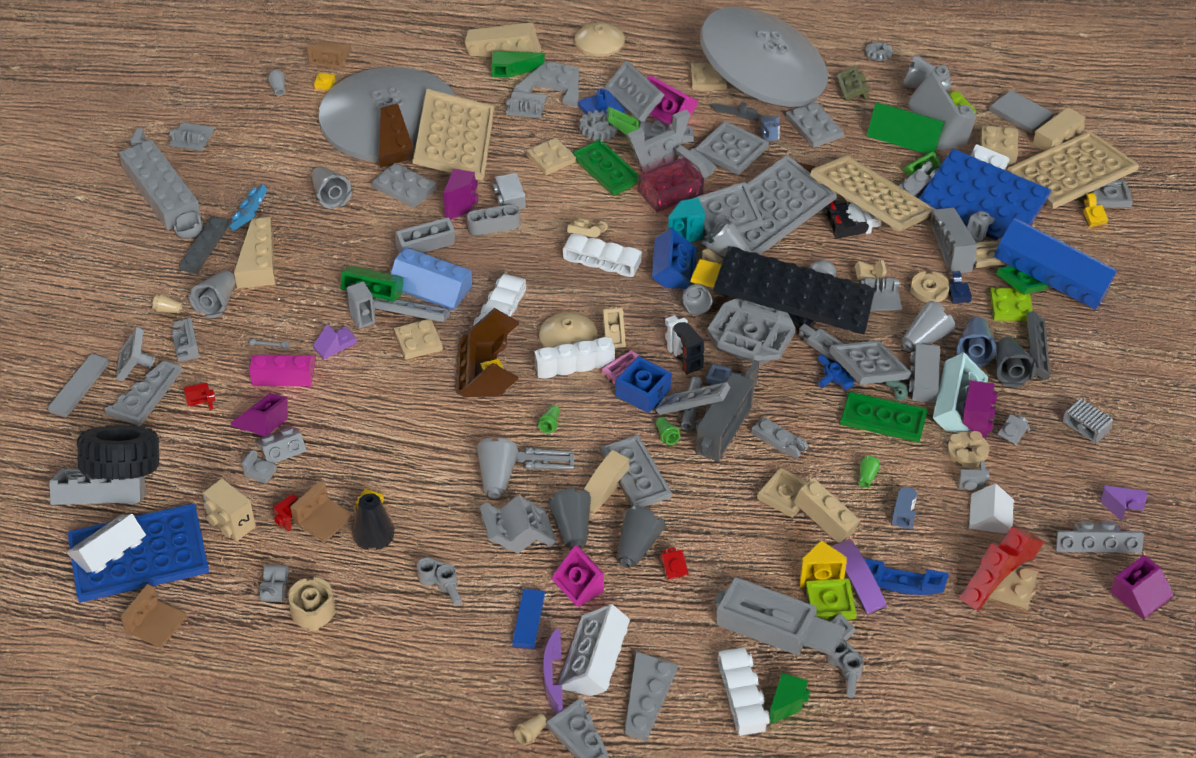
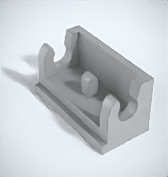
M191 317L174 322L172 324L173 328L182 327L172 331L178 362L200 358Z

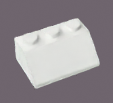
M133 514L121 515L68 550L67 554L85 572L94 571L98 573L107 567L105 563L109 560L115 561L122 557L125 549L128 547L132 549L142 543L141 538L146 536Z

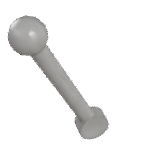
M255 339L249 340L250 346L282 347L284 350L289 348V343L286 341L274 343L256 341Z

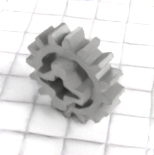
M597 110L594 113L588 111V115L583 114V118L580 119L579 130L582 131V135H587V139L593 138V141L599 139L603 142V139L610 140V137L614 138L615 134H617L618 128L608 121L607 114L604 111H601V113H598Z

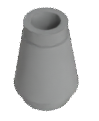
M279 70L270 72L268 81L277 96L284 95L285 75Z

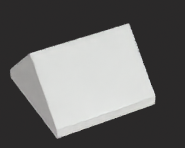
M996 483L972 493L969 529L1007 534L1013 526L1014 499Z

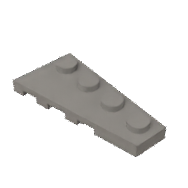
M162 361L145 375L146 379L134 384L129 393L118 397L117 402L113 406H107L104 409L105 414L141 426L181 374V366Z
M636 652L625 735L647 742L677 674V664Z

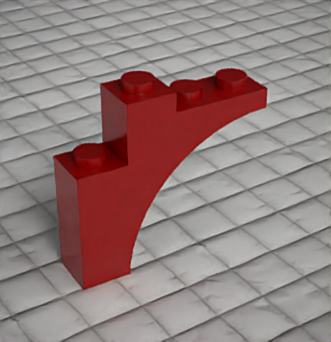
M1011 527L1000 545L991 543L980 560L982 564L959 599L976 611H980L993 591L1013 570L1024 562L1034 559L1044 541L1028 530Z

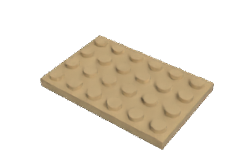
M426 89L412 163L452 173L453 169L475 172V179L483 181L494 106Z
M1089 131L1006 168V171L1051 189V194L1045 204L1055 209L1137 171L1139 164Z
M848 155L814 168L810 173V176L817 183L829 187L833 193L842 195L846 201L855 203L862 211L871 213L877 220L887 223L895 231H902L931 217L932 210H935V208Z

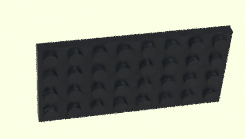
M728 246L713 291L864 335L875 288L867 284L861 285L852 282L849 279L834 277L828 273L817 272L811 268H803L794 263H786L776 258L765 257L756 252H748L738 247Z

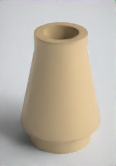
M156 294L152 309L157 312L178 314L181 313L183 303L164 294Z
M538 714L517 725L514 731L515 738L522 745L532 744L546 726L547 719L542 714Z

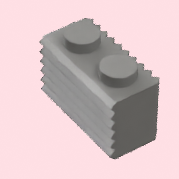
M513 173L495 177V183L492 186L494 194H498V205H516L520 210L522 208L525 209V194L517 174Z
M365 282L347 287L350 315L358 328L361 329L375 324L373 295L367 285H365Z
M1082 398L1065 411L1063 423L1095 444L1110 432L1113 419L1108 414L1099 411L1091 403L1083 401Z

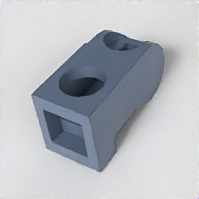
M779 116L761 117V133L765 140H779Z
M903 487L899 490L892 525L913 530L916 511L912 510L916 504L917 492L911 487Z

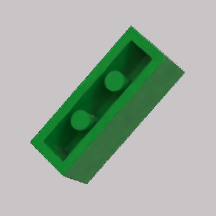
M349 266L342 271L340 289L348 291L347 287L365 282L373 297L395 301L402 296L404 277Z

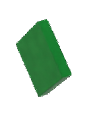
M1012 266L999 268L996 273L1024 295L1047 290L1049 286Z

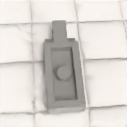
M806 324L800 327L799 336L804 342L832 361L839 363L829 353L830 345L844 343L821 328L818 330L812 329Z

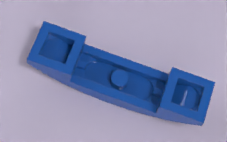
M864 558L878 587L894 592L913 595L943 593L949 577L947 572L927 569L926 574L885 568V562Z

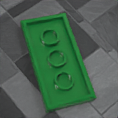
M876 102L867 137L925 154L933 151L936 154L945 121Z
M600 140L572 152L576 157V162L612 196L642 183L643 177Z
M849 392L840 425L920 443L928 409Z

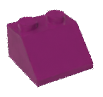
M453 169L443 192L445 218L449 217L452 220L471 212L474 204L477 205L479 194L476 193L478 180H475V172Z

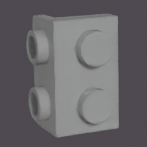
M682 145L676 149L679 162L684 166L686 165L695 175L700 176L704 180L717 169L712 162L695 149L688 151Z
M295 427L283 428L277 434H268L267 436H262L261 440L256 441L258 448L264 453L266 461L273 464L306 452L301 432Z

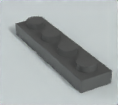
M211 216L179 264L180 271L193 274L199 273L229 227L228 220Z
M1032 310L1027 313L1028 340L1030 342L1029 353L1036 364L1035 375L1046 380L1051 377L1045 320Z

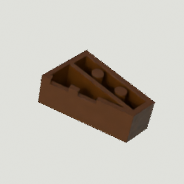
M398 103L381 107L379 166L384 167L413 159L414 147Z

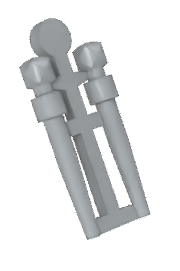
M526 448L525 453L519 452L516 459L518 462H525L526 470H532V468H535V470L574 469V452ZM547 461L570 462V465L547 464Z

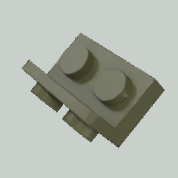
M856 66L837 74L847 101L861 94L864 95L866 100L869 99L867 93L870 91L866 82H863L866 81V78L862 71H858Z

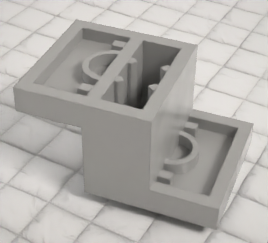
M519 495L500 510L488 503H484L480 507L482 520L487 528L488 538L493 543H497L507 550L519 554L535 540L548 546L556 543L546 510Z

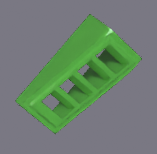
M611 107L607 108L608 121L626 136L627 133L639 129L638 119Z

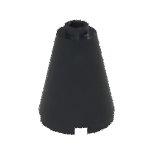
M368 493L359 499L352 535L354 542L359 547L365 550H369V548L379 550L388 546L393 541L395 528L380 498L376 494Z

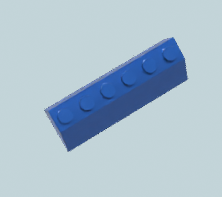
M1016 218L1012 220L994 255L996 259L1095 310L1104 300L1117 272L1113 267Z

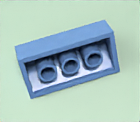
M406 247L396 257L391 271L392 275L404 277L403 293L453 311L472 288L471 270Z

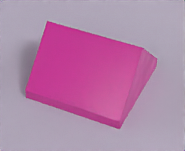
M575 545L551 579L579 607L604 592V573L578 545Z

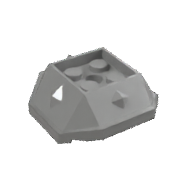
M738 298L724 303L707 329V335L721 352L752 363L754 360H757L760 366L772 360H780L795 334L794 324L787 312Z

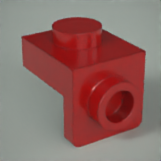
M208 382L183 387L188 406L208 402L209 409H214L212 402L216 401L213 389L209 390Z
M673 547L663 550L664 554L659 556V561H662L667 580L689 575L682 549L676 551V548Z

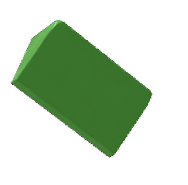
M933 151L907 165L902 171L910 177L918 169H921L924 164L931 162L932 167L926 173L928 175L936 168L939 169L942 164Z

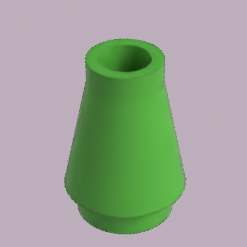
M551 405L539 418L538 426L542 432L549 434L557 429L560 413L559 407Z
M664 417L657 419L655 425L658 428L662 442L668 445L676 444L680 439V430Z
M865 456L860 462L858 484L861 487L869 488L881 468L879 465L880 461L873 456Z

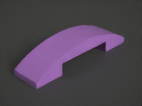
M849 538L831 546L846 556L845 573L850 579L866 614L887 606L877 582L853 541Z
M555 629L551 635L543 660L545 692L549 704L556 715L563 711L562 685H553L552 660H561L560 629Z

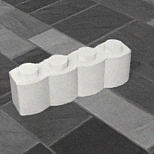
M571 234L563 248V258L569 262L582 263L592 268L599 267L604 271L617 272L626 277H634L641 263L642 252L635 248L622 247L616 243H605L600 239L587 238L579 234Z
M503 274L500 279L498 278L494 291L490 292L488 302L483 304L481 314L475 318L474 325L493 308L511 317L525 293L526 279Z
M603 337L594 341H580L573 345L562 344L555 348L546 347L534 351L535 370L538 378H551L557 374L568 375L576 371L585 372L594 368H604L615 361V347L612 338Z
M745 647L718 651V665L738 736L766 732V724H769V714L762 707L764 698L762 691L757 689V673L752 672L751 669L753 667L751 654H747Z

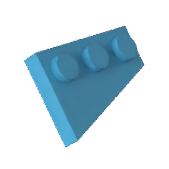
M263 184L258 188L253 187L247 194L249 197L239 205L241 209L232 215V222L229 227L233 231L254 218V212L258 210V204L263 200L268 190Z

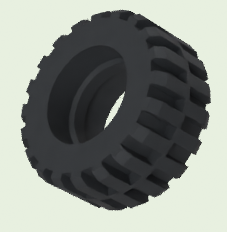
M106 425L104 427L99 426L94 429H88L83 431L77 439L78 468L82 474L88 477L107 480L134 479L152 474L159 466V437L152 429L135 425Z

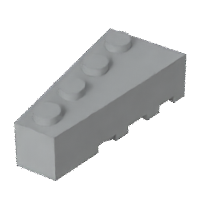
M955 208L932 210L930 224L949 273L952 274V271H960L961 273L972 272L973 264L976 263L977 243Z
M62 468L50 480V505L138 504L146 496L145 476L125 480L96 479V477H88L82 474L79 469Z

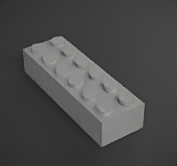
M153 140L119 152L122 169L167 230L174 228V225H177L176 218L184 213L197 212L201 217L198 200Z

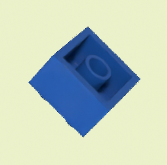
M638 356L616 379V397L649 413L660 402L662 397L671 390L672 373Z

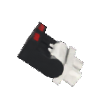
M832 201L827 205V217L836 239L863 233L870 234L872 227L881 226V221L877 220L871 213L862 211L855 203L836 204L835 201Z
M674 315L665 320V325L668 327V331L665 333L667 350L670 353L673 352L674 357L683 362V371L686 375L702 369L704 366V340L688 324L685 317L678 319Z

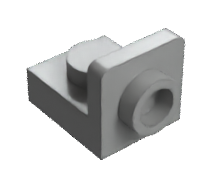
M978 211L970 217L967 229L975 241H984L988 227L994 222V218L983 211Z
M252 450L242 461L245 477L264 484L268 483L277 470L276 464L259 459L255 450Z

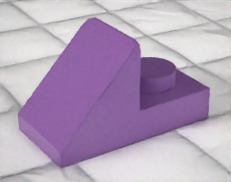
M326 325L314 343L313 348L324 360L356 344L357 340L346 326L334 331L329 325Z
M1104 486L1101 503L1122 520L1125 509L1143 511L1147 500V491Z

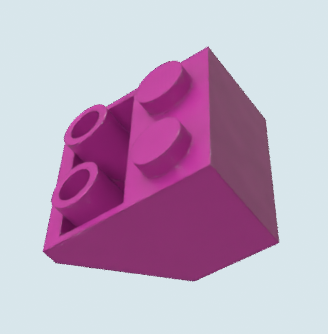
M970 380L963 424L971 431L980 432L986 440L987 432H992L993 421H990V419L995 417L996 406H992V404L996 405L998 393L994 392V383Z
M269 393L232 421L231 426L243 431L256 433L260 436H267L288 419V398Z
M1146 555L1141 556L1116 575L1110 591L1142 619H1146L1174 595L1161 567Z

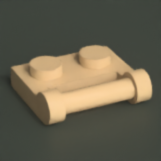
M579 217V219L574 220L568 225L567 232L598 237L601 232H605L608 229L609 225L606 221L595 223L590 222L588 218Z
M999 238L998 241L977 243L976 263L974 264L976 268L1008 265L994 257L1002 238Z

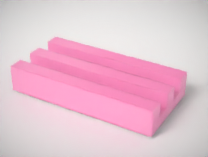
M630 350L602 368V374H607V378L609 380L612 379V382L616 384V379L639 355Z

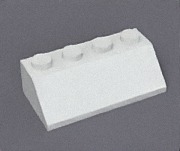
M613 604L582 615L558 685H562V690L593 696L603 693L608 689L609 681L615 669V663L621 651V645L630 621Z

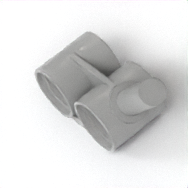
M428 557L420 559L417 563L419 582L424 586L437 584L440 591L449 593L455 606L460 605L462 600L456 589L457 576L455 567Z
M265 565L263 573L264 582L260 586L261 601L284 602L285 588L289 575L287 565Z
M841 638L833 656L827 654V661L830 665L842 669V676L847 680L846 696L853 698L855 697L856 681L862 675L864 660L845 639Z

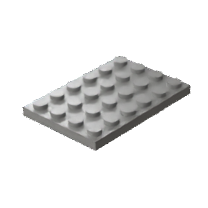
M786 155L747 183L764 226L740 234L751 252L762 254L837 198L836 193H833L824 184L817 183L810 176V172Z

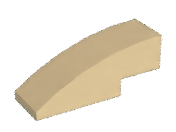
M611 450L596 469L584 490L590 492L591 496L590 513L595 514L617 489L618 481L629 470V458Z

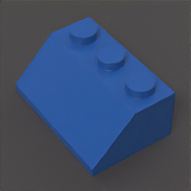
M673 228L668 229L655 238L652 278L665 288L687 289L695 284L690 281L696 269L697 248Z

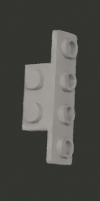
M1081 521V523H1074L1073 531H1057L1056 550L1057 552L1141 553L1143 550L1144 534L1142 531H1121L1118 525L1112 521H1103L1102 523Z

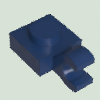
M952 271L953 278L950 279L951 284H949V295L952 304L971 302L972 295L968 283H962L960 271Z

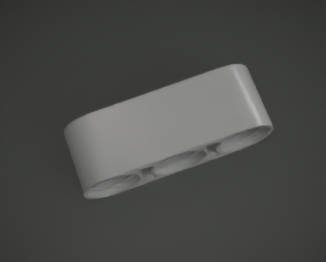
M505 205L471 211L467 215L468 232L471 235H482L516 229L520 226V208L516 205Z

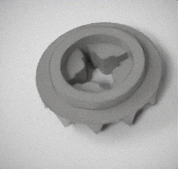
M879 41L878 43L872 42V44H868L865 53L872 60L885 61L891 58L893 50L886 42L881 43Z

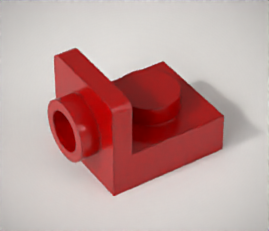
M291 494L273 507L275 523L288 532L292 529L290 518H293L291 506L298 500V497L294 494Z

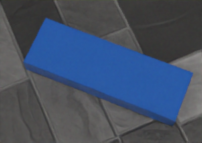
M523 589L513 638V647L535 649L545 591Z

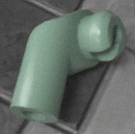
M900 381L886 382L888 387L894 389L896 399L901 401L907 398L908 391L904 383Z

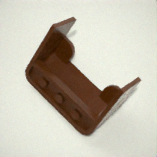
M493 308L462 336L458 344L457 394L463 397H498L518 380V376L494 363L490 364L484 371H481L480 363L497 359V354L504 351L507 347V335L519 325V321Z

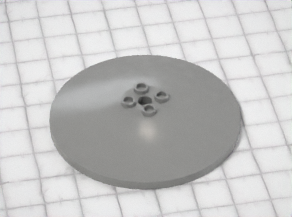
M745 7L718 9L706 18L700 31V42L703 52L715 70L739 90L761 101L787 107L808 105L816 101L825 90L828 82V72L823 58L804 35L786 22L762 11Z
M407 67L369 69L345 78L325 95L319 108L320 128L326 140L340 152L360 160L379 162L381 107L398 103L415 151L426 89L453 96L456 95L444 81L421 70Z

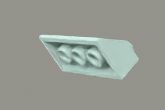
M965 353L945 361L933 415L935 422L944 430L956 433L972 432L963 424L970 380L988 381V376Z

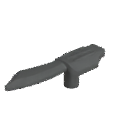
M745 102L740 103L739 109L727 105L710 104L715 111L720 113L733 114L737 117L756 122L760 119L761 114L757 113L755 109L747 107Z

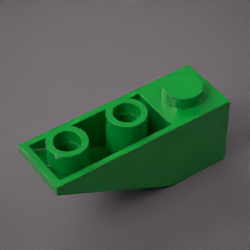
M493 51L492 77L510 78L535 71L545 63V55L539 52Z

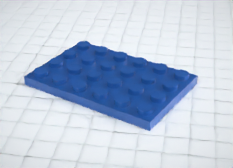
M952 148L919 199L935 209L955 208L966 227L973 214L978 211L988 213L994 218V222L989 225L986 236L998 241L999 238L1004 236L1014 218L1031 226L1050 196L1051 189Z
M195 503L135 516V519L146 534V536L141 538L142 543L132 549L130 547L125 549L122 557L115 561L109 560L105 563L107 567L98 573L94 571L85 572L72 559L79 603L142 589L147 584L155 586L210 573ZM108 523L68 531L70 549Z

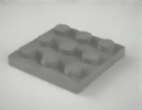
M724 121L695 150L710 162L739 176L769 147V141Z
M746 182L696 197L699 198L705 211L704 229L706 233L717 223L723 224L726 222L724 220L726 217H730L740 233L764 226L762 217Z
M879 340L830 345L829 353L859 384L866 385L869 383L909 379L911 372Z

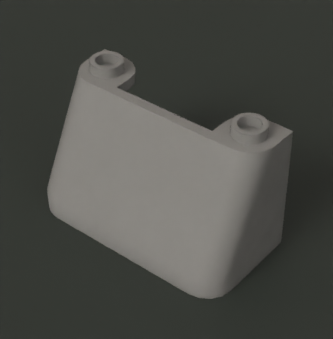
M946 65L935 67L912 94L908 103L912 112L945 121L937 150H946L967 144L976 119V114L971 107L967 105L955 106L944 88L942 82L947 81L950 75Z

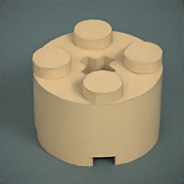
M305 578L297 581L290 588L289 606L292 619L297 625L308 628L310 631H316L333 618L335 604L332 589L328 582L321 578H314V580H306Z

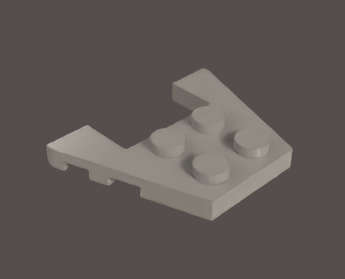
M546 61L514 87L515 92L531 93L535 86L565 92L563 104L578 108L579 68Z
M684 110L674 114L672 130L644 141L645 132L641 128L627 133V138L631 142L630 145L635 152L640 169L644 173L675 160L677 155L676 149L680 146L690 118V112Z

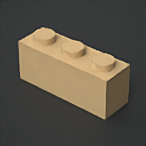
M1069 107L1035 131L1033 145L1046 151L1071 140L1084 130L1085 116Z
M815 478L811 479L799 490L794 500V503L837 543L845 541L850 537L860 522L859 518Z

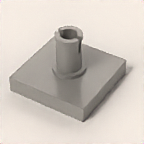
M136 327L120 349L116 379L123 382L136 363L149 369L154 363V356L141 352L144 332L141 328Z

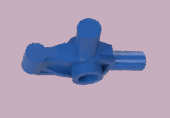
M823 354L818 357V361L825 367L823 373L826 375L818 382L820 388H824L831 381L839 384L844 391L854 386L855 379L841 364L831 363Z

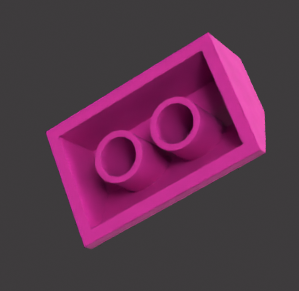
M649 75L648 80L664 94V97L649 115L667 125L673 122V115L681 111L687 110L690 112L691 117L699 101Z
M252 355L249 368L252 386L312 387L316 355Z

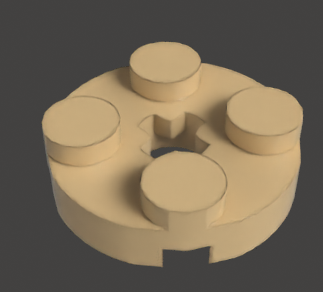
M926 271L913 277L910 293L918 300L925 303L929 301L941 302L948 296L949 281L944 275L933 271L932 274H925Z
M978 431L960 432L951 435L947 449L949 458L954 463L956 461L961 463L962 467L965 468L979 467L980 461H985L990 451L988 442ZM965 448H970V449H972V452H969V451H968L967 449H965Z

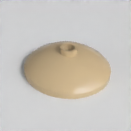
M605 22L587 24L575 34V45L578 50L595 57L613 55L620 51L625 43L623 32L618 27Z
M573 312L559 313L549 317L543 322L539 330V340L544 348H555L562 344L573 345L580 341H594L597 339L595 324L586 316Z

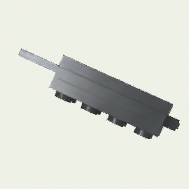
M754 360L745 376L732 372L730 377L724 380L731 387L724 401L712 403L711 406H708L703 419H699L696 424V454L719 462L752 409L754 387L758 382L759 361Z

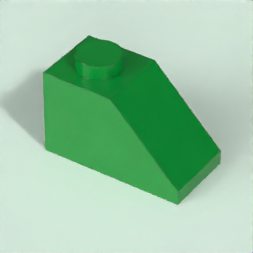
M784 673L781 674L770 709L769 723L774 724L802 710L803 703L808 704L811 690L807 689L808 680Z

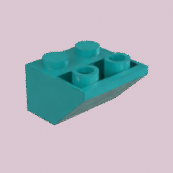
M699 198L680 201L668 216V229L673 228L689 242L704 240L705 211Z

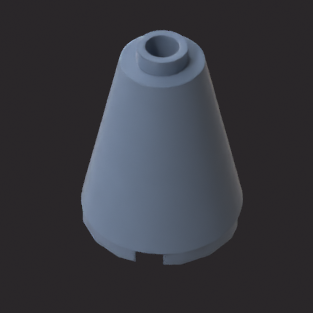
M973 317L968 321L958 341L957 354L965 353L978 367L989 364L995 358L997 345L987 321L982 317Z

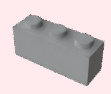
M448 217L396 231L395 245L399 254L404 247L424 253L454 245L455 230Z
M916 344L915 352L911 351L910 363H914V366H910V378H913V380L909 382V392H912V401L936 403L939 390L940 346Z

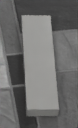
M377 297L373 299L375 309L441 322L450 317L449 309L397 299L395 301Z
M90 354L49 405L48 411L67 418L109 365V360Z
M727 382L663 396L656 411L659 415L724 401L731 387Z

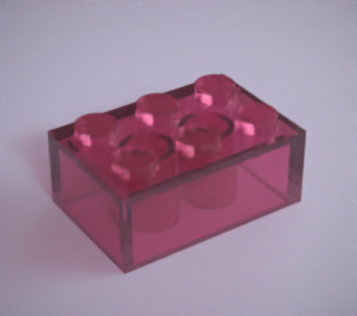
M686 157L639 174L638 192L656 212L679 204L680 201L702 195L704 192V177Z

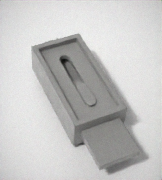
M736 577L729 589L719 591L715 598L717 626L798 656L804 645L833 656L845 632V627L816 617V606Z

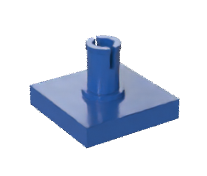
M601 88L600 94L599 90H597L596 95L578 101V107L586 115H588V111L594 113L595 110L598 113L604 111L607 114L608 107L625 113V109L606 89Z

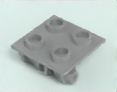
M513 91L511 99H507L508 109L506 115L541 118L547 95Z
M182 122L178 129L170 130L169 136L172 137L169 146L203 151L215 127Z
M893 277L886 278L885 281L884 278H881V282H879L878 278H864V280L860 281L859 284L861 285L867 284L875 288L870 311L902 310L898 290L900 286L899 279Z

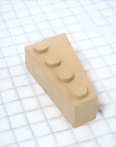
M533 22L470 29L465 39L469 56L492 58L493 51L541 53Z
M270 217L251 219L234 271L237 289L275 285L273 230Z

